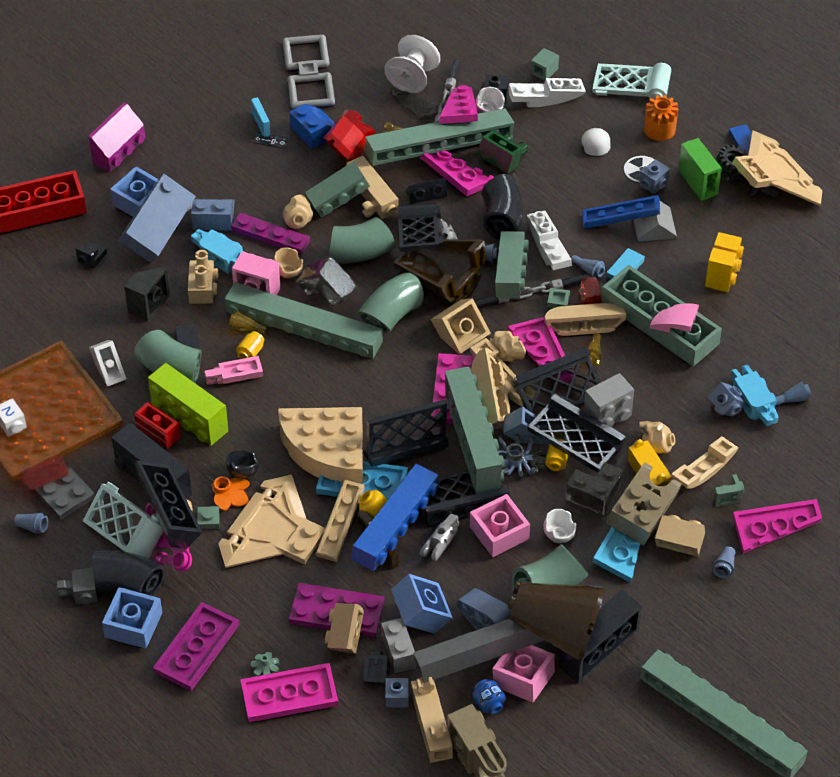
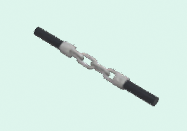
M457 59L453 61L449 78L446 80L443 101L439 105L438 115H436L434 123L440 122V115L443 111L442 105L444 104L445 106L453 88H455L456 76L461 63Z
M584 274L563 280L556 279L544 282L539 287H525L524 290H527L528 294L522 295L517 299L530 297L533 293L540 291L544 293L550 292V289L545 290L546 286L544 285L550 284L551 288L563 289V287L589 282L591 277L590 274ZM496 295L474 300L478 308L495 303L509 302L510 298H496Z

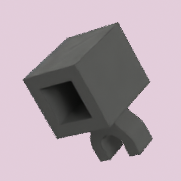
M93 568L72 570V581H57L59 597L74 594L76 604H89L98 601Z

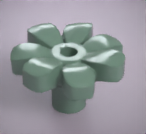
M270 652L262 655L257 654L255 661H251V668L255 669V676L277 673L279 670V659L276 657L272 658V653Z

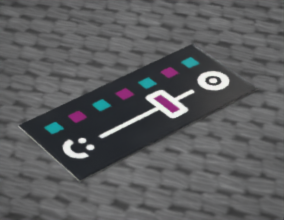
M257 132L253 142L285 148L289 137L274 134L264 137L261 132Z

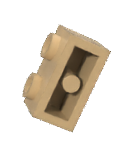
M662 515L655 537L656 546L698 557L705 535V527L696 520L686 521L681 520L675 515Z

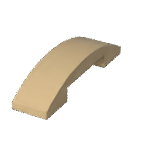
M485 338L470 347L474 358L483 348H488L492 351L491 355L496 362H501L508 398L514 403L523 406L524 404L517 389H513L510 382L516 375L498 357L499 351L491 342ZM527 386L523 388L526 396L534 398L536 391L532 387Z
M721 436L709 445L708 452L689 466L685 464L671 474V477L682 483L686 488L697 487L715 475L733 457L738 447Z

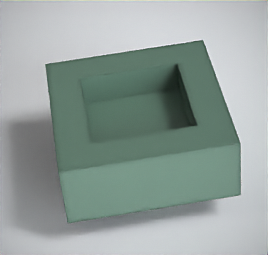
M550 288L547 308L553 309L560 306H568L570 290Z
M219 506L198 507L197 522L200 529H220Z

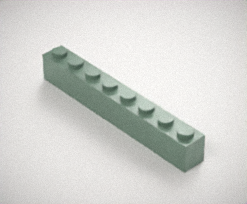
M504 108L479 113L478 121L445 124L435 122L365 136L364 152L372 166L422 156L426 153L432 154L480 144L482 137L492 130L501 135L504 133L512 135L514 121Z
M237 282L233 284L225 297L226 312L232 315L247 318L250 321H256L288 333H294L306 339L319 341L325 345H331L363 357L374 359L383 342L382 328Z
M658 649L642 666L641 680L782 777H793L805 763L808 751L800 743L792 741L781 730L767 724L762 717L754 715L743 704L735 702L725 692L714 688L706 679L692 673L687 666H682L669 654L663 653Z

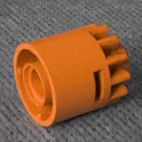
M656 95L655 100L650 98L649 103L646 104L644 132L650 139L666 141L674 136L678 117V103H673V98L668 99L666 95H663V97Z

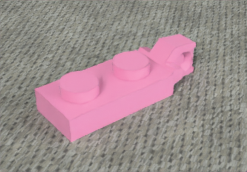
M259 356L218 363L219 366L205 371L207 385L226 384L263 377Z

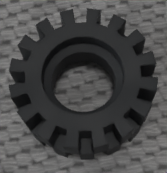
M726 145L721 148L715 160L720 165L724 178L728 176L729 180L734 178L735 181L743 179L744 176L738 172V169L732 162L735 157L748 156V154H745V149L740 150L741 147L735 148V145H731V147Z

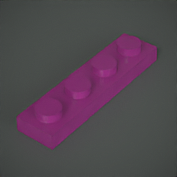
M239 213L231 225L233 232L280 248L294 249L300 255H302L310 243V236L243 213Z

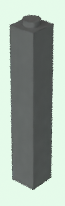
M507 619L416 651L413 654L417 670L423 682L426 683L429 677H432L434 680L544 641V639L516 622Z

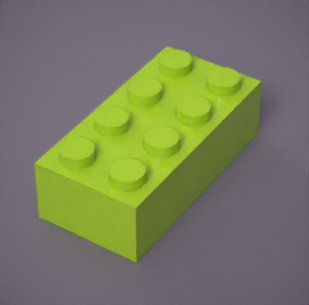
M165 363L148 377L152 405L179 422L186 431L194 433L200 441H205L212 446L228 432L226 405L173 367Z

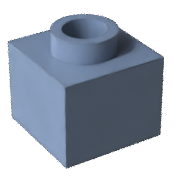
M386 678V707H408V678Z

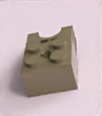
M645 462L612 509L606 523L642 545H645L682 483L674 479L663 487L653 484L649 476L653 467Z
M473 704L448 714L447 728L452 746L468 774L474 773L476 777H505L503 773L506 770V758L495 742L494 732L491 728L487 729L484 724L485 720L482 713L476 711Z

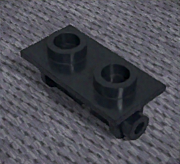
M445 178L409 185L406 188V193L409 195L410 204L446 197Z

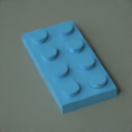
M363 461L364 492L367 490H378L389 499L407 476L408 467L388 464L371 467L369 462ZM319 475L316 494L338 497L342 487L341 481H336L337 483H335V480Z

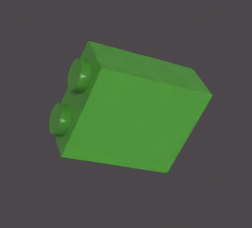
M699 138L682 143L678 171L701 201L718 195L721 176L720 165Z

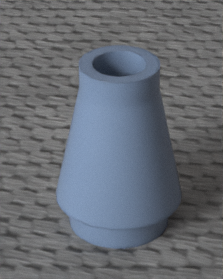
M43 513L17 514L14 524L16 527L40 534L44 533L48 528V517L44 516Z
M724 547L713 563V572L720 578H728L734 572V556L736 552L732 547Z

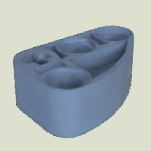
M473 588L456 602L459 610L476 630L509 619L512 611L508 609V605L477 588Z

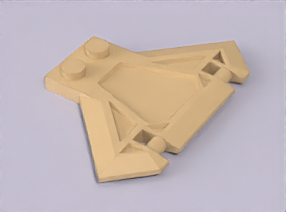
M753 130L748 156L735 157L732 162L738 169V172L754 188L775 186L820 206L822 198L820 187L812 184L813 180L784 149L778 147L780 144L776 140Z
M292 475L266 480L260 486L265 491L262 494L256 492L227 531V534L231 536L230 539L222 538L218 543L225 568L279 555H285L302 564H306L320 544L325 528L306 519Z

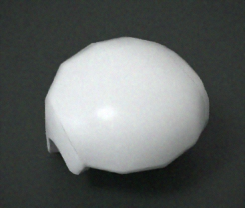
M482 88L475 101L476 109L479 113L502 109L505 98L503 93L497 88Z
M592 128L587 130L582 136L581 142L586 154L601 156L610 150V137L603 129Z
M553 509L548 512L544 521L546 536L555 543L570 541L576 531V523H573L571 513L563 509Z

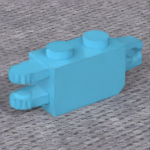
M198 229L191 235V241L200 250L208 252V260H213L214 266L228 274L232 271L233 265L243 251L242 246L238 242L228 239L222 233H218L213 229L208 233Z
M749 365L742 366L743 376H741L737 369L731 370V376L734 380L733 386L742 392L741 397L746 401L742 407L748 417L754 420L760 418L766 426L777 423L779 417L775 410L776 397L768 390L765 380L759 376L757 371L753 372Z

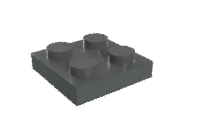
M71 467L35 489L36 494L60 521L95 498V493Z

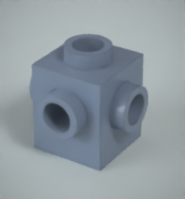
M656 159L653 160L649 165L641 169L639 185L655 194L669 182L670 168Z
M723 382L708 396L715 405L714 409L722 416L728 415L733 417L741 411L742 406L746 403L741 397L742 392L738 388Z

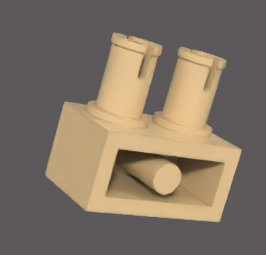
M199 250L195 253L196 261L189 262V304L213 303L214 295H217V283H214V280H218V268H214L213 260H208L207 251Z

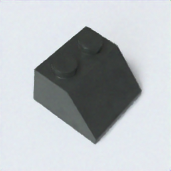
M161 267L137 272L131 279L125 282L124 290L128 313L146 321L151 319L170 295L167 268Z

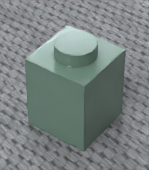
M545 48L531 60V74L544 81L546 78H550L559 67V55Z

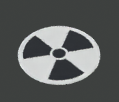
M636 156L629 159L624 165L626 176L635 182H639L641 169L649 165L654 159L647 156Z

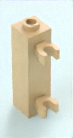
M361 156L347 162L346 166L355 161L370 185L368 189L361 193L367 200L362 204L365 209L362 213L365 217H370L376 212L381 219L397 213L398 198L365 157Z
M429 677L426 683L423 682L422 678L411 681V695L430 763L453 758V746L432 677Z

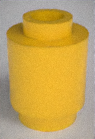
M255 331L248 333L236 348L238 357L240 359L256 357L263 347V336Z
M549 444L545 460L546 466L553 471L563 470L566 467L568 455Z

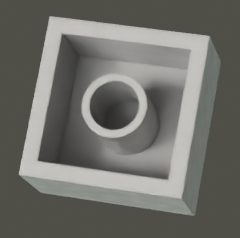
M619 373L585 390L584 412L612 427L620 421L627 420L632 415L634 389Z

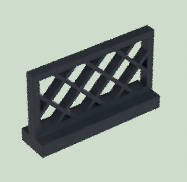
M588 347L515 376L510 382L513 389H517L525 409L534 414V405L545 408L554 394L574 406L583 404L585 402L583 396L585 395L588 382L595 385L601 383L589 357L591 353ZM586 363L589 370L587 376L577 372L580 364ZM565 371L572 374L569 383L559 380L561 372ZM575 376L585 380L583 389L572 385ZM544 379L554 382L551 391L541 387ZM557 383L568 387L565 396L554 393ZM529 386L536 389L534 398L526 396L523 388ZM571 389L581 393L578 401L568 398ZM539 391L550 395L547 404L536 400Z
M556 394L550 398L549 404L527 428V431L597 473L602 470L614 454L617 455L626 437ZM547 414L556 419H548ZM564 424L568 425L569 427H571V428H573V429H572V430H566ZM545 425L547 430H540L536 426ZM550 425H559L561 430H552ZM568 435H577L579 441H570ZM582 435L588 437L591 440H583ZM554 436H563L565 441H558ZM581 446L582 452H576L572 447ZM586 446H595L596 451L588 452ZM600 446H603L609 451H602ZM590 457H599L600 463L596 464L590 460Z
M446 400L367 420L366 447L363 448V455L370 466L374 467L447 447L449 439L446 436ZM440 408L435 417L431 415L434 410ZM422 414L416 422L411 420L415 415ZM427 418L431 419L425 427L421 426ZM403 419L396 427L392 425L396 420ZM408 423L412 425L406 432L402 431ZM436 423L440 425V427L432 429ZM383 424L377 432L373 431V426ZM388 428L393 430L386 438L382 436ZM417 428L422 430L420 433L413 434ZM397 434L402 435L401 438L394 439ZM378 439L382 440V443L374 445Z
M468 470L438 477L437 484H439L437 491L444 493L445 496L443 498L432 495L429 497L428 503L432 501L437 504L426 505L423 509L428 528L437 526L441 522L443 523L450 514L458 516V520L469 518L471 511L506 494L510 497L508 487H505L501 481V488L468 496L470 491L475 492L472 482L470 484L462 482L463 479H471ZM449 483L452 486L448 489L442 487V484ZM457 487L466 489L463 494L455 491ZM450 496H453V497L458 498V499H454V500H449V501H448V499H449Z

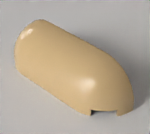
M611 303L560 306L549 310L545 315L547 326H551L553 331L561 336L608 333L614 331L622 321H625L626 311L624 308Z
M483 348L473 360L471 373L476 375L478 384L476 388L481 390L483 402L481 403L482 406H486L488 411L487 421L488 423L491 422L492 425L503 422L504 417L510 414L509 400L501 362H496L491 355V350Z

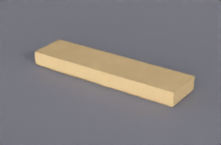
M344 479L317 549V557L334 562L338 561L357 511L359 498L365 490V485Z

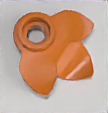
M220 476L216 478L212 484V491L215 494V505L219 506V509L227 511L231 505L234 507L247 505L248 496L244 490L250 485V482L244 478L237 477L229 479L225 476Z

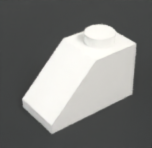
M106 340L89 347L95 365L106 386L126 380L113 341Z

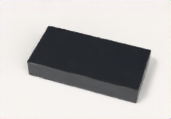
M195 323L175 326L179 343L200 349Z

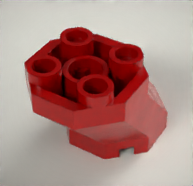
M345 110L323 137L341 158L345 157L347 159L345 162L359 158L364 151L365 136L375 133L370 125L361 122L363 118L355 110Z

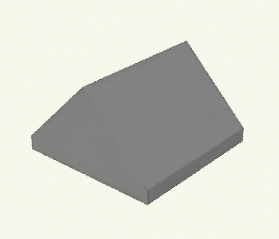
M661 201L659 215L633 219L638 242L677 238L670 207Z

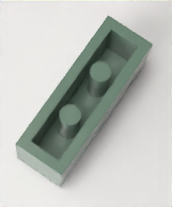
M353 161L305 193L322 218L342 204L347 203L353 197L363 193L370 185L355 161Z

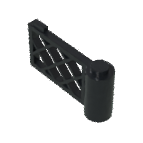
M436 203L397 206L400 252L440 249L439 246H443V237L438 235L437 218H441L440 206H436Z

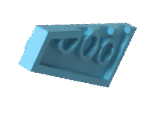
M611 527L592 562L631 582L640 543Z

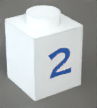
M13 398L0 404V426L8 437L27 428L24 414Z

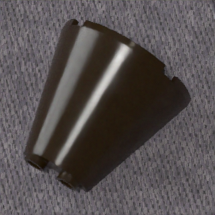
M443 239V246H439L440 249L405 252V256L400 254L393 262L395 269L403 273L415 275L423 286L445 300L457 303L462 299H468L481 279L482 274L479 271L481 264H485L484 240Z
M517 581L513 594L517 596H512L508 605V609L512 610L509 619L582 661L606 588L590 585Z

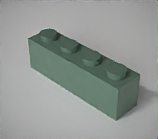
M501 231L495 281L496 298H520L521 290L525 289V278L522 277H526V265L523 264H527L526 252H528L529 246L528 240H525V232Z

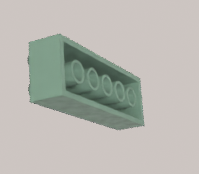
M630 265L602 286L601 303H611L624 308L627 321L693 367L720 344L722 328L699 312H697L690 332L671 328L670 333L651 329L650 324L660 311L677 304L686 303Z
M468 366L445 371V399L475 493L478 494L501 488V481H504L502 468L505 467L503 456L498 454V441L493 439L492 436L494 434L492 423L487 421V408L482 406L481 403L483 402L481 390L476 388L478 385L476 375L471 373Z

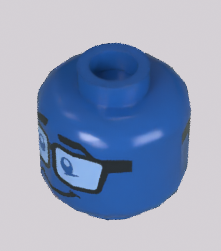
M484 679L474 687L472 696L481 712L495 714L503 709L506 695L497 681Z

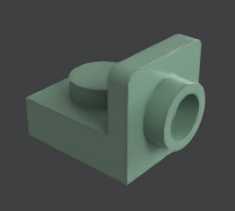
M737 474L732 475L730 485H722L715 488L713 499L715 507L741 502V496L744 494V485L742 481H739Z

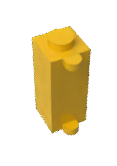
M639 439L628 448L627 460L636 474L645 462L653 467L649 475L653 484L663 487L671 482L672 477L648 440L642 441Z

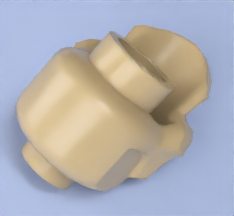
M304 195L292 197L290 203L283 210L285 223L293 229L304 227L311 221L313 216L310 202Z
M496 331L494 338H490L491 344L499 351L498 357L502 361L513 363L514 359L522 360L525 357L526 350L522 341L519 340V336H513L510 331Z
M639 422V427L646 432L643 434L642 441L648 440L656 454H666L671 451L672 446L675 445V436L662 422Z

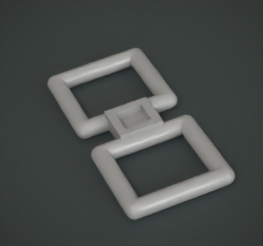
M325 35L284 38L282 44L286 69L299 70V75L287 78L291 108L295 109L303 104L313 107L333 106L335 104L332 76L329 72L318 73V68L328 67L330 64ZM319 42L322 60L292 63L290 45ZM325 80L327 99L297 100L295 83Z

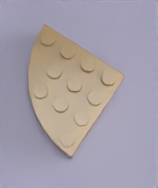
M362 407L278 409L281 440L287 448L290 457L302 469L319 478V475L324 478L335 480V483H337L336 481H341V484H343L345 479L363 484Z

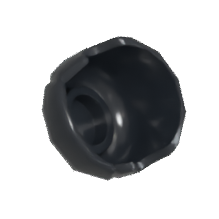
M237 450L230 452L226 456L227 470L237 478H249L255 475L259 468L258 459L255 458L253 452Z

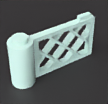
M598 63L592 90L596 95L647 96L655 100L656 95L659 97L667 95L671 67L666 63H657L654 67ZM601 70L610 71V73L604 76ZM628 72L629 74L623 77L619 73ZM640 73H648V75L642 78L638 76ZM616 76L618 80L612 83L609 79ZM634 77L637 81L630 84L627 80ZM603 82L608 84L605 87H598V85ZM622 83L626 85L624 88L617 87ZM642 84L645 87V90L636 89L635 87Z
M112 483L102 484L83 522L125 552L149 558L163 533L156 515L152 514L150 516L118 493L119 488ZM107 492L110 495L111 503L104 505L103 497ZM123 503L126 513L119 515L117 505ZM112 507L113 518L106 520L105 509ZM99 511L101 522L95 523L92 521L95 512ZM139 514L142 518L139 524L134 526L132 515ZM127 517L128 528L121 530L120 519ZM114 522L116 532L112 534L108 532L107 523ZM127 532L130 534L128 545L123 543L122 534Z

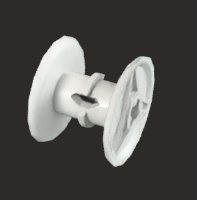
M407 35L401 38L398 43L400 57H394L385 64V75L390 83L399 90L407 93H419L427 85V76L424 71H431L437 68L440 63V54L432 42L424 37Z

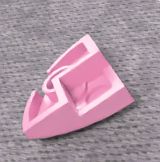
M677 304L662 310L653 318L650 328L669 333L671 328L690 332L699 305Z

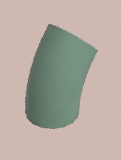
M377 217L353 226H334L330 244L329 263H357L377 258L395 249V240L386 224Z
M411 273L400 274L377 288L363 303L357 312L358 316L365 323L382 328L384 333H390L403 316L420 307L424 297L423 287L415 275Z
M154 330L145 334L136 344L135 357L154 373L163 364L167 363L196 384L201 364L200 349L181 344L161 330Z
M560 545L543 558L516 568L512 574V590L514 591L517 581L578 585L589 575L575 557L563 545Z

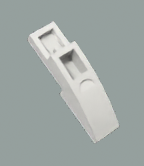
M546 78L544 84L509 83L507 88L512 102H526L527 107H543L567 102L584 95L586 92L581 79Z
M546 211L528 214L527 220L533 238L547 266L550 265L552 270L572 266L571 258L560 242L558 231Z

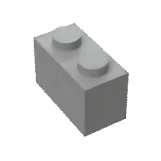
M399 618L381 623L382 640L394 674L415 669L416 663L413 654L415 651L403 619Z

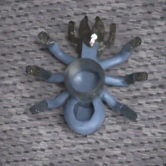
M519 434L515 435V443L510 444L508 447L504 440L498 437V441L503 447V450L498 451L499 456L502 455L505 467L502 468L503 474L506 473L509 476L513 469L518 467V477H522L521 464L524 465L530 475L534 472L537 473L538 469L545 468V465H542L546 460V457H543L545 456L543 450L527 455L531 451L535 437L530 438L525 452L519 444Z

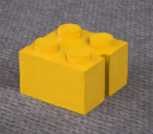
M718 233L708 261L705 287L729 292L730 286L735 285L737 278L735 272L740 270L742 260L739 258L742 257L744 247L741 246V237Z

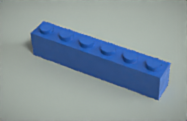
M415 464L355 542L351 560L372 571L379 564L382 565L387 558L388 551H393L396 547L398 538L406 534L410 522H415L419 510L424 509L429 501V497L436 494L439 484H437L438 474Z

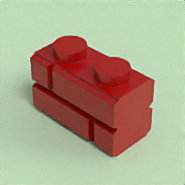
M147 402L134 414L136 428L164 448L169 449L180 439L179 422L151 403Z

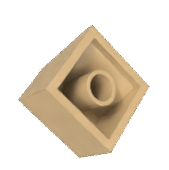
M473 298L462 299L431 319L440 338L458 354H461L491 334Z
M335 603V608H331L329 614V622H332L331 630H327L325 636V644H328L327 648L334 651L357 653L364 610L360 605Z

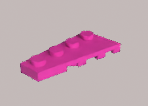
M461 85L453 88L440 115V124L478 121L472 87Z
M447 151L432 154L426 153L418 156L466 196L482 190L483 186L490 179L494 178L492 175L487 177L482 174L483 171L477 167L473 169L467 166V162L462 159L452 158V154Z
M545 316L508 326V331L513 336H519V340L522 341L526 353L538 366L565 356L552 327L547 326ZM563 371L559 380L568 383L572 374Z
M817 499L736 511L732 515L743 554L817 524L822 520Z

